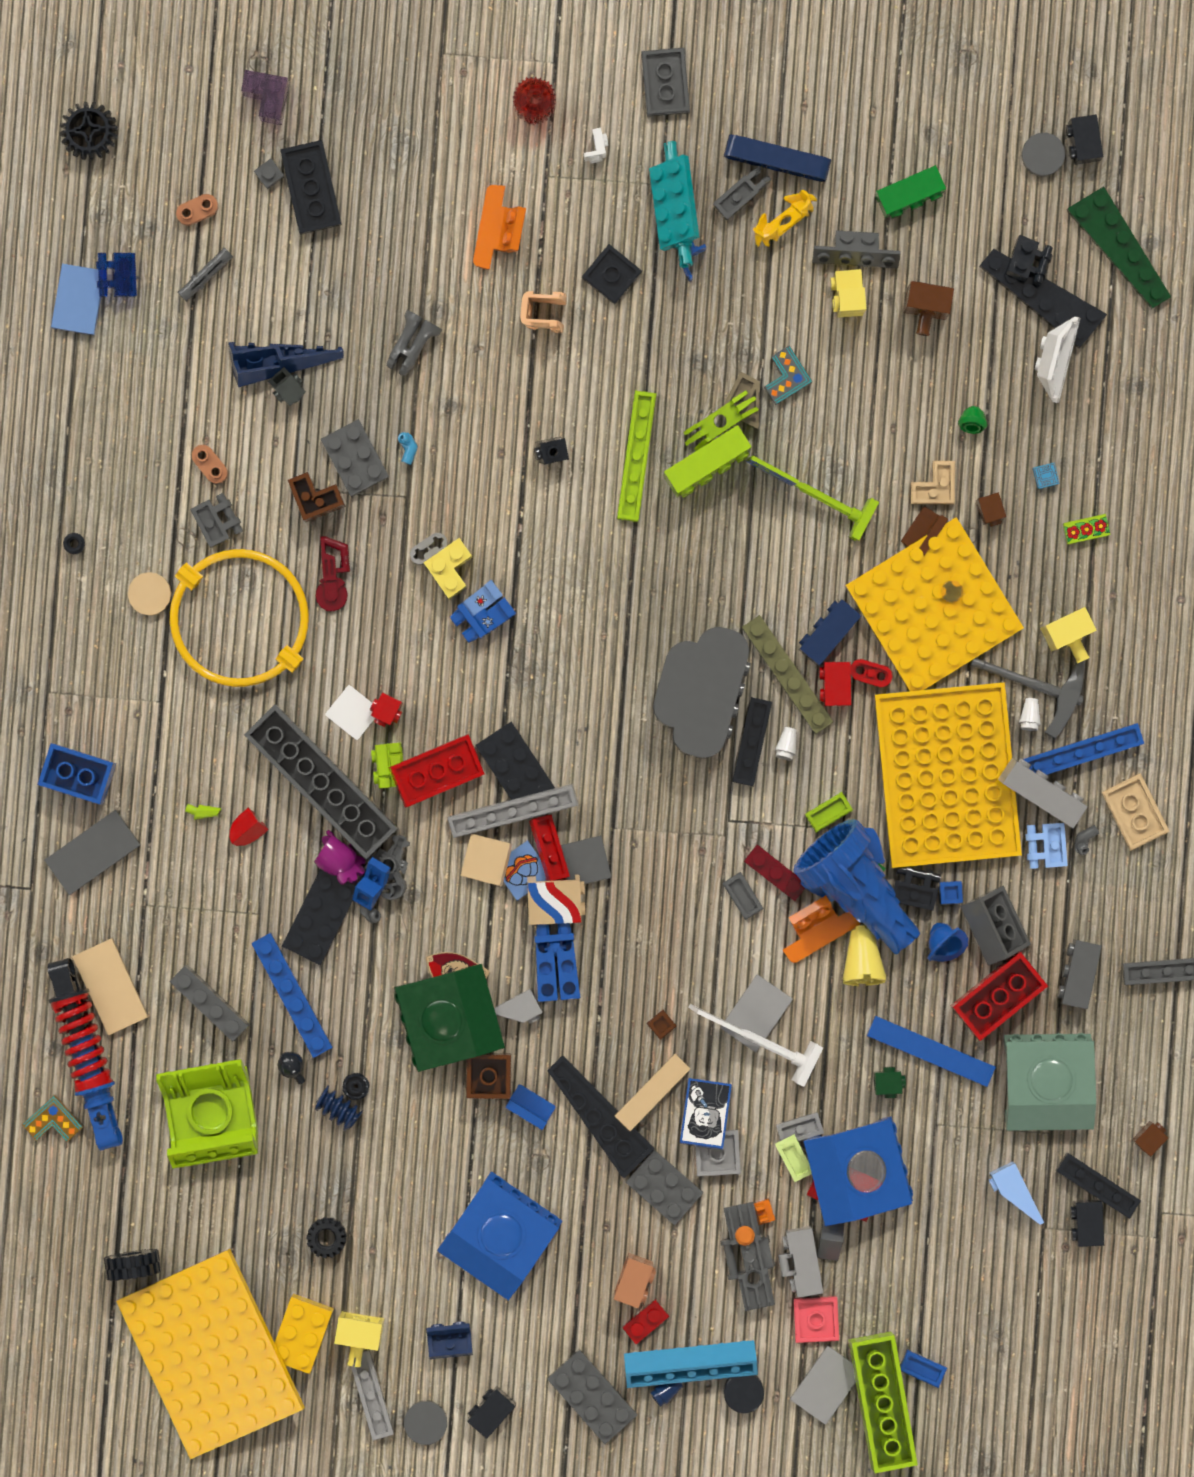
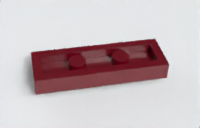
M757 844L744 860L747 865L793 901H796L805 889L796 874Z

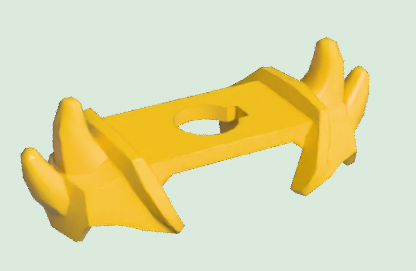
M801 190L797 194L785 196L783 199L791 203L787 210L770 223H767L765 213L760 216L757 226L753 228L756 245L759 247L762 241L765 246L769 247L770 239L778 241L783 233L805 216H809L808 210L810 212L814 211L811 201L816 202L817 198L805 190ZM791 217V221L788 224L781 225V221L784 218Z

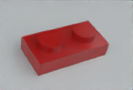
M654 1299L623 1325L622 1329L635 1344H638L669 1317V1314Z

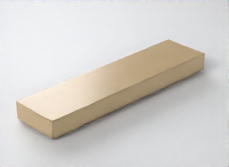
M674 1054L614 1117L628 1131H631L690 1068Z

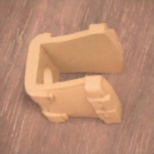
M533 291L524 293L521 304V322L532 330L546 328L551 329L554 333H563L564 325L560 321L532 319L533 302L566 305V294L553 292L552 295L534 294Z

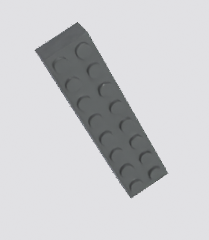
M274 704L244 734L365 859H369L399 829L278 705Z

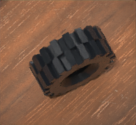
M158 1249L127 1251L104 1257L106 1279L109 1281L135 1279L161 1272Z

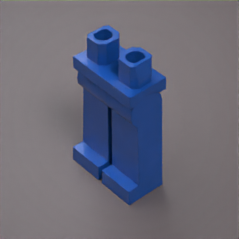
M537 924V936H534L536 943L538 1002L558 1000L555 957H557L560 999L581 998L573 942L574 933H571L570 924H558V934L550 935L549 924Z

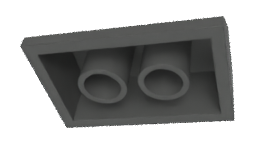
M1004 885L960 906L988 966L1005 960L1031 945Z

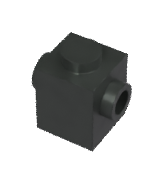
M285 367L268 381L276 390L273 392L274 396L281 403L285 400L289 406L298 402L302 395L306 393L301 387L304 382L296 373L292 376Z

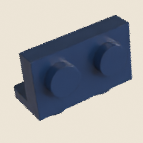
M459 1321L448 1326L433 1324L431 1327L426 1328L430 1360L473 1355L469 1323L466 1324Z

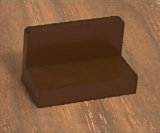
M924 506L903 536L901 542L908 547L927 535L919 547L925 556L930 548L928 545L929 539L938 536L948 519Z

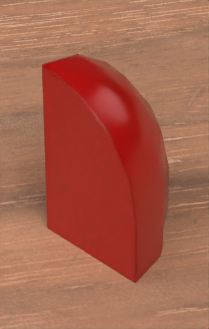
M248 807L233 821L229 838L231 844L245 846L260 838L269 829L263 822L258 821L255 813Z

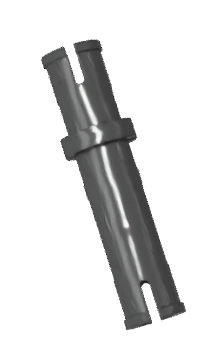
M223 247L196 275H192L190 277L191 280L177 293L188 302L199 289L202 290L205 287L204 284L233 258L231 253Z

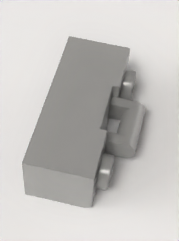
M807 1226L785 1230L786 1236H782L784 1250L789 1249V1253L778 1255L782 1277L793 1275L794 1279L790 1280L792 1293L796 1292L797 1298L822 1294L823 1288L812 1227ZM788 1258H793L794 1270L789 1269Z

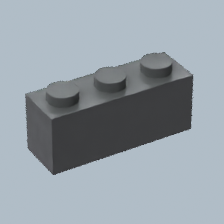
M1073 939V943H1069L1067 948L1069 961L1068 965L1064 964L1062 977H1065L1064 984L1059 986L1057 998L1060 999L1059 1003L1088 1009L1102 945Z

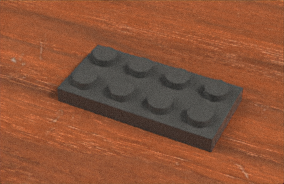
M580 1349L547 1377V1380L604 1444L637 1416L634 1409Z

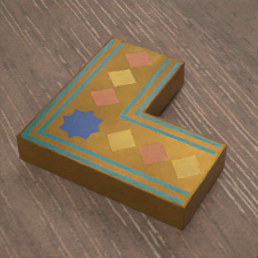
M56 1095L52 1096L22 1124L36 1141L52 1126L66 1142L84 1127Z

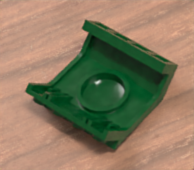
M482 964L472 965L443 975L394 987V998L401 1012L400 1020L406 1030V1042L412 1052L411 1060L418 1072L505 1048Z

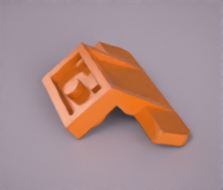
M490 185L487 187L473 257L475 266L486 270L490 269L493 250L507 253L518 251L526 208L519 206L507 208L502 206L506 187L502 185Z
M825 895L788 917L800 940L784 948L783 952L791 962L796 963L851 931L861 923L850 912L837 916Z

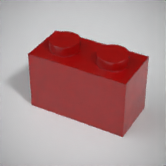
M824 662L823 667H819V680H823V689L819 691L820 702H824V706H851V662Z

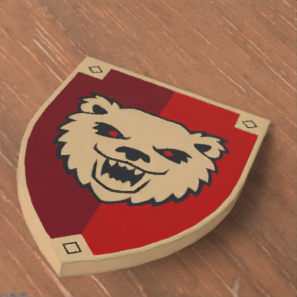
M453 952L436 953L426 957L431 977L478 964L464 955ZM483 967L485 977L487 978L490 971Z

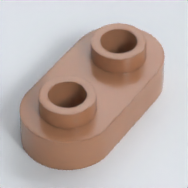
M210 194L198 196L177 208V219L183 225H193L216 214L218 202ZM209 201L210 207L204 208L203 203ZM190 210L191 214L188 217H184L183 212Z
M196 446L192 451V460L210 482L214 484L224 482L228 476L226 466L209 446ZM200 452H206L204 459L199 458ZM215 468L220 470L218 476H213L212 474Z

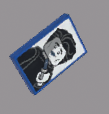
M689 1078L680 1144L723 1150L732 1084Z

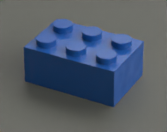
M51 743L37 785L104 805L117 763Z

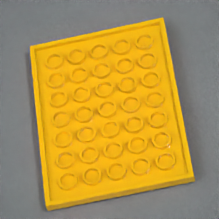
M1005 682L874 695L891 868L1022 856L1016 792L998 780L1012 758Z
M231 1249L225 1250L116 1301L190 1459L305 1408Z

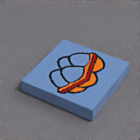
M528 840L511 851L504 878L505 885L516 900H519L528 893L527 877L536 876V881H546L540 857Z

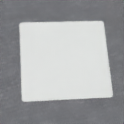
M350 685L345 688L325 714L356 740L361 737L375 719L371 716L372 711H370L372 702Z

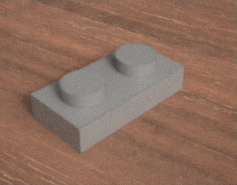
M818 1112L776 1124L781 1141L794 1134L798 1141L824 1134Z

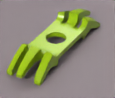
M744 391L705 419L684 431L685 436L699 427L701 430L685 442L686 446L706 436V439L694 448L697 451L738 422L757 412L759 409L755 407L740 414L743 409L756 400L755 396L735 406L736 402L748 394L747 391ZM717 415H723L726 418V425L722 428L717 427L714 423Z

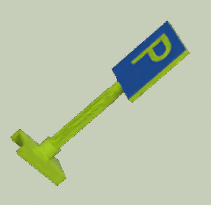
M755 456L748 457L746 460L747 463L790 486L794 485L801 492L848 516L849 520L855 522L848 536L854 541L860 540L879 504L877 500L870 498L860 511L855 507L851 508L806 483L798 482V479Z

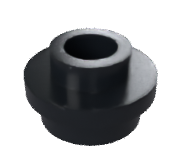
M70 533L64 538V549L70 554H79L85 548V540L78 533ZM73 540L78 541V546L76 548L71 547V542Z

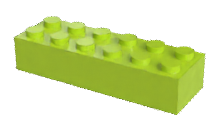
M890 1331L848 1339L872 1471L880 1473L917 1466L895 1335Z

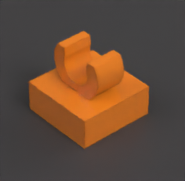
M769 1199L754 1203L758 1226L775 1220Z

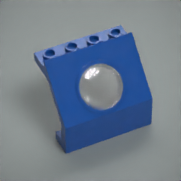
M892 1116L847 1131L826 1136L818 1135L804 1141L825 1226L856 1221L912 1204L913 1190L908 1183V1171L903 1163L902 1147L898 1143L897 1127L892 1120Z

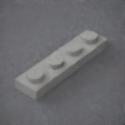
M370 1349L364 1350L361 1367H355L356 1358H354V1364L351 1368L372 1440L374 1441L394 1435V1430Z

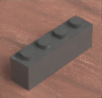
M185 965L170 980V983L232 1042L249 1027L250 1024L189 965Z

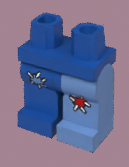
M492 580L458 605L457 610L450 616L456 627L465 620L469 623L471 627L462 633L468 643L477 638L482 639L516 615V612L505 597L500 600L503 595ZM500 600L496 605L487 610V608H489L491 605Z

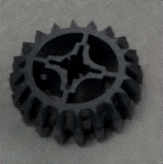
M87 102L83 103L84 108H81L79 104H75L77 109L75 112L71 108L68 109V112L71 114L70 117L63 115V119L67 123H60V127L65 130L59 132L61 137H66L61 142L63 145H68L66 150L68 152L73 151L74 157H78L81 153L82 160H86L87 155H89L90 160L93 161L95 159L94 154H97L101 159L103 158L101 154L103 150L107 154L110 153L107 148L108 145L115 147V143L111 139H118V135L112 133L118 130V126L113 125L116 119L115 117H110L112 113L110 110L105 111L104 105H100L97 109L96 102H92L90 108ZM91 115L103 119L105 126L93 124ZM83 117L82 124L74 127L75 123ZM90 125V127L94 131L91 132L92 134L88 137V135L84 131H87L86 128H88ZM105 133L102 141L95 145L96 138ZM73 136L85 138L87 147L76 144Z

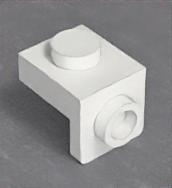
M601 128L592 129L596 151L584 153V160L590 163L601 162L602 158L606 157L605 147L608 146L606 133L602 134Z

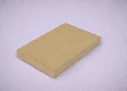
M1141 773L1101 792L1130 851L1170 832Z

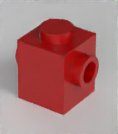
M382 692L379 700L374 699L370 707V711H372L371 716L375 718L373 722L383 727H386L387 724L392 726L393 722L397 724L402 715V711L399 710L403 702Z

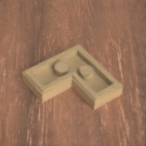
M933 461L932 482H911V504L954 505L955 461Z

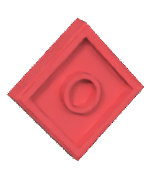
M837 1296L793 1298L796 1343L839 1341Z

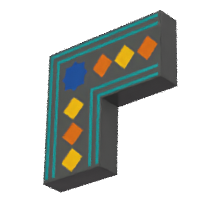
M790 345L771 356L782 376L764 386L775 405L813 382Z

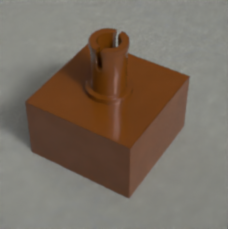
M916 281L910 282L907 287L903 313L919 316L917 335H930L932 318L947 319L951 311L954 288Z

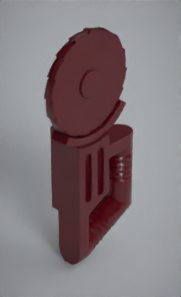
M321 536L323 578L319 580L321 584L316 590L315 597L322 609L333 612L340 610L345 605L348 597L347 589L344 586L346 583L337 577V573L350 572L348 544L327 536ZM326 546L340 551L341 568H336V557L326 553Z

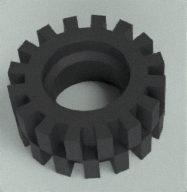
M323 1217L311 1225L306 1239L310 1251L314 1252L315 1256L332 1258L338 1255L344 1248L347 1233H345V1227L340 1224V1221H336L334 1218ZM328 1229L334 1233L335 1241L332 1245L324 1246L319 1242L318 1235L322 1230Z

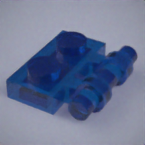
M114 252L112 254V261H106V253H98L96 269H98L99 281H96L99 289V297H108V288H113L114 297L135 298L137 296L135 253ZM107 269H113V280H107Z

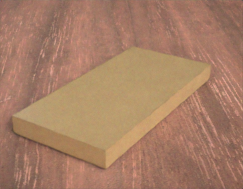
M113 938L72 956L86 988H89V995L108 1036L149 1017Z

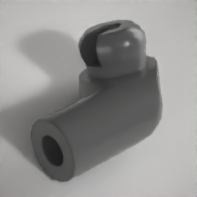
M1095 825L1077 834L1074 848L1080 855H1086L1089 852V839L1099 834Z
M360 905V913L368 922L376 923L380 921L381 914L374 907L370 911Z

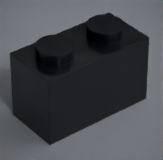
M1097 114L1071 118L1068 125H1066L1067 138H1071L1072 146H1069L1070 158L1074 159L1075 165L1101 161L1104 156Z
M1099 1199L1073 1201V1206H1070L1071 1220L1074 1219V1228H1071L1072 1241H1075L1078 1247L1105 1246L1102 1201Z
M498 1386L494 1389L490 1387L482 1396L483 1402L479 1406L475 1404L467 1413L469 1415L467 1422L486 1439L516 1407V1402Z

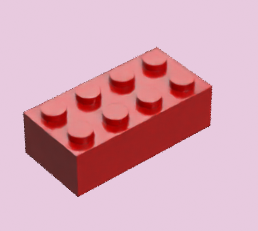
M1018 952L1008 958L950 1006L977 1040L981 1041L1046 989L1048 985L1025 956Z

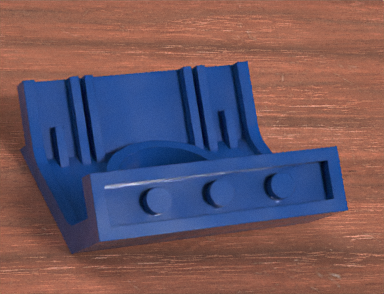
M491 1171L437 1251L509 1301L558 1231L562 1220Z

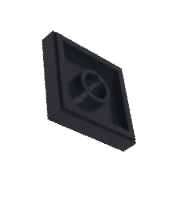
M608 244L581 278L615 305L639 277L642 270Z

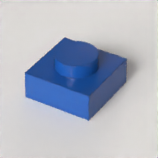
M962 881L939 882L940 904L963 903Z

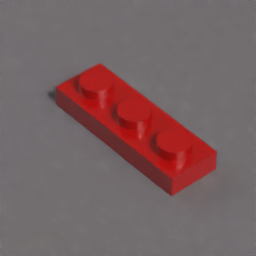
M552 814L531 819L529 823L546 880L558 881L570 877Z

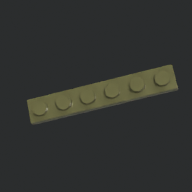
M759 615L741 627L813 732L817 734L833 723L829 714L762 617Z

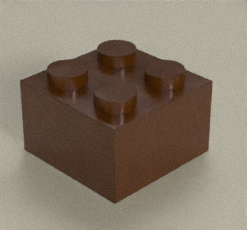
M487 1053L467 1059L466 1098L510 1099L511 1053Z

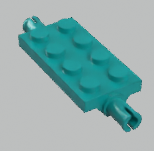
M668 141L663 144L666 161L649 168L659 247L663 251L672 248L677 249L679 266L687 268L689 265H693L690 248L692 247V242L700 238L689 156L684 154L678 156L677 142Z

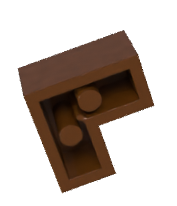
M308 472L288 479L305 523L346 507L336 484L316 491Z

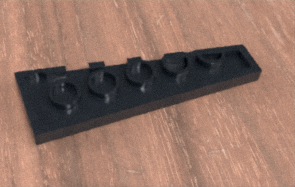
M993 249L979 266L1054 329L1073 317L1081 318L1074 342L1077 348L1083 345L1107 316L1105 312L1048 279H1044L1041 286H1036L1033 284L1034 277L1029 276L1026 282L1007 275L1006 270L1010 257L996 249Z
M564 1055L547 1070L623 1178L655 1149L635 1127L628 1131L614 1117L618 1110Z

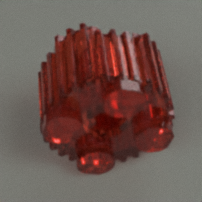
M526 77L525 81L522 79V83H518V87L515 88L513 93L514 110L517 112V116L520 115V119L523 118L524 122L535 125L539 124L540 121L544 123V120L547 121L548 117L551 118V114H554L556 109L555 89L545 79L542 81L541 78L537 79L535 77L533 79L530 77L528 79ZM532 97L535 99L539 98L537 104L531 103Z

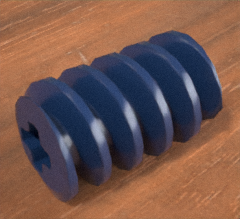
M328 1085L316 1101L315 1110L318 1111L324 1108L322 1115L325 1116L331 1113L329 1120L332 1121L338 1118L336 1125L340 1126L345 1123L343 1130L347 1131L352 1128L364 1110L357 1114L358 1106L355 1105L349 1108L351 1101L348 1100L342 1103L344 1096L341 1095L335 1098L337 1091L333 1090L328 1093Z

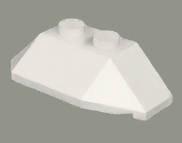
M1079 317L1071 318L1048 332L1047 337L1043 336L1040 349H1043L1042 357L1037 359L1035 370L1038 371L1037 377L1052 402L1055 403L1060 401L1081 319Z

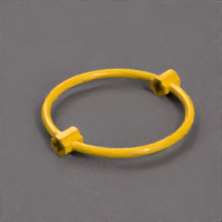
M232 549L210 555L193 567L186 562L178 570L174 577L180 583L175 590L170 606V629L179 654L196 673L217 684L247 687L264 683L276 677L285 669L293 673L304 660L299 655V652L303 647L308 631L309 611L303 589L287 567L278 560L261 552ZM249 558L273 567L289 582L299 604L300 626L293 647L290 648L286 645L275 658L279 664L271 670L254 677L229 678L207 670L191 656L180 634L178 624L179 606L186 588H189L191 591L196 588L203 578L199 572L221 560Z

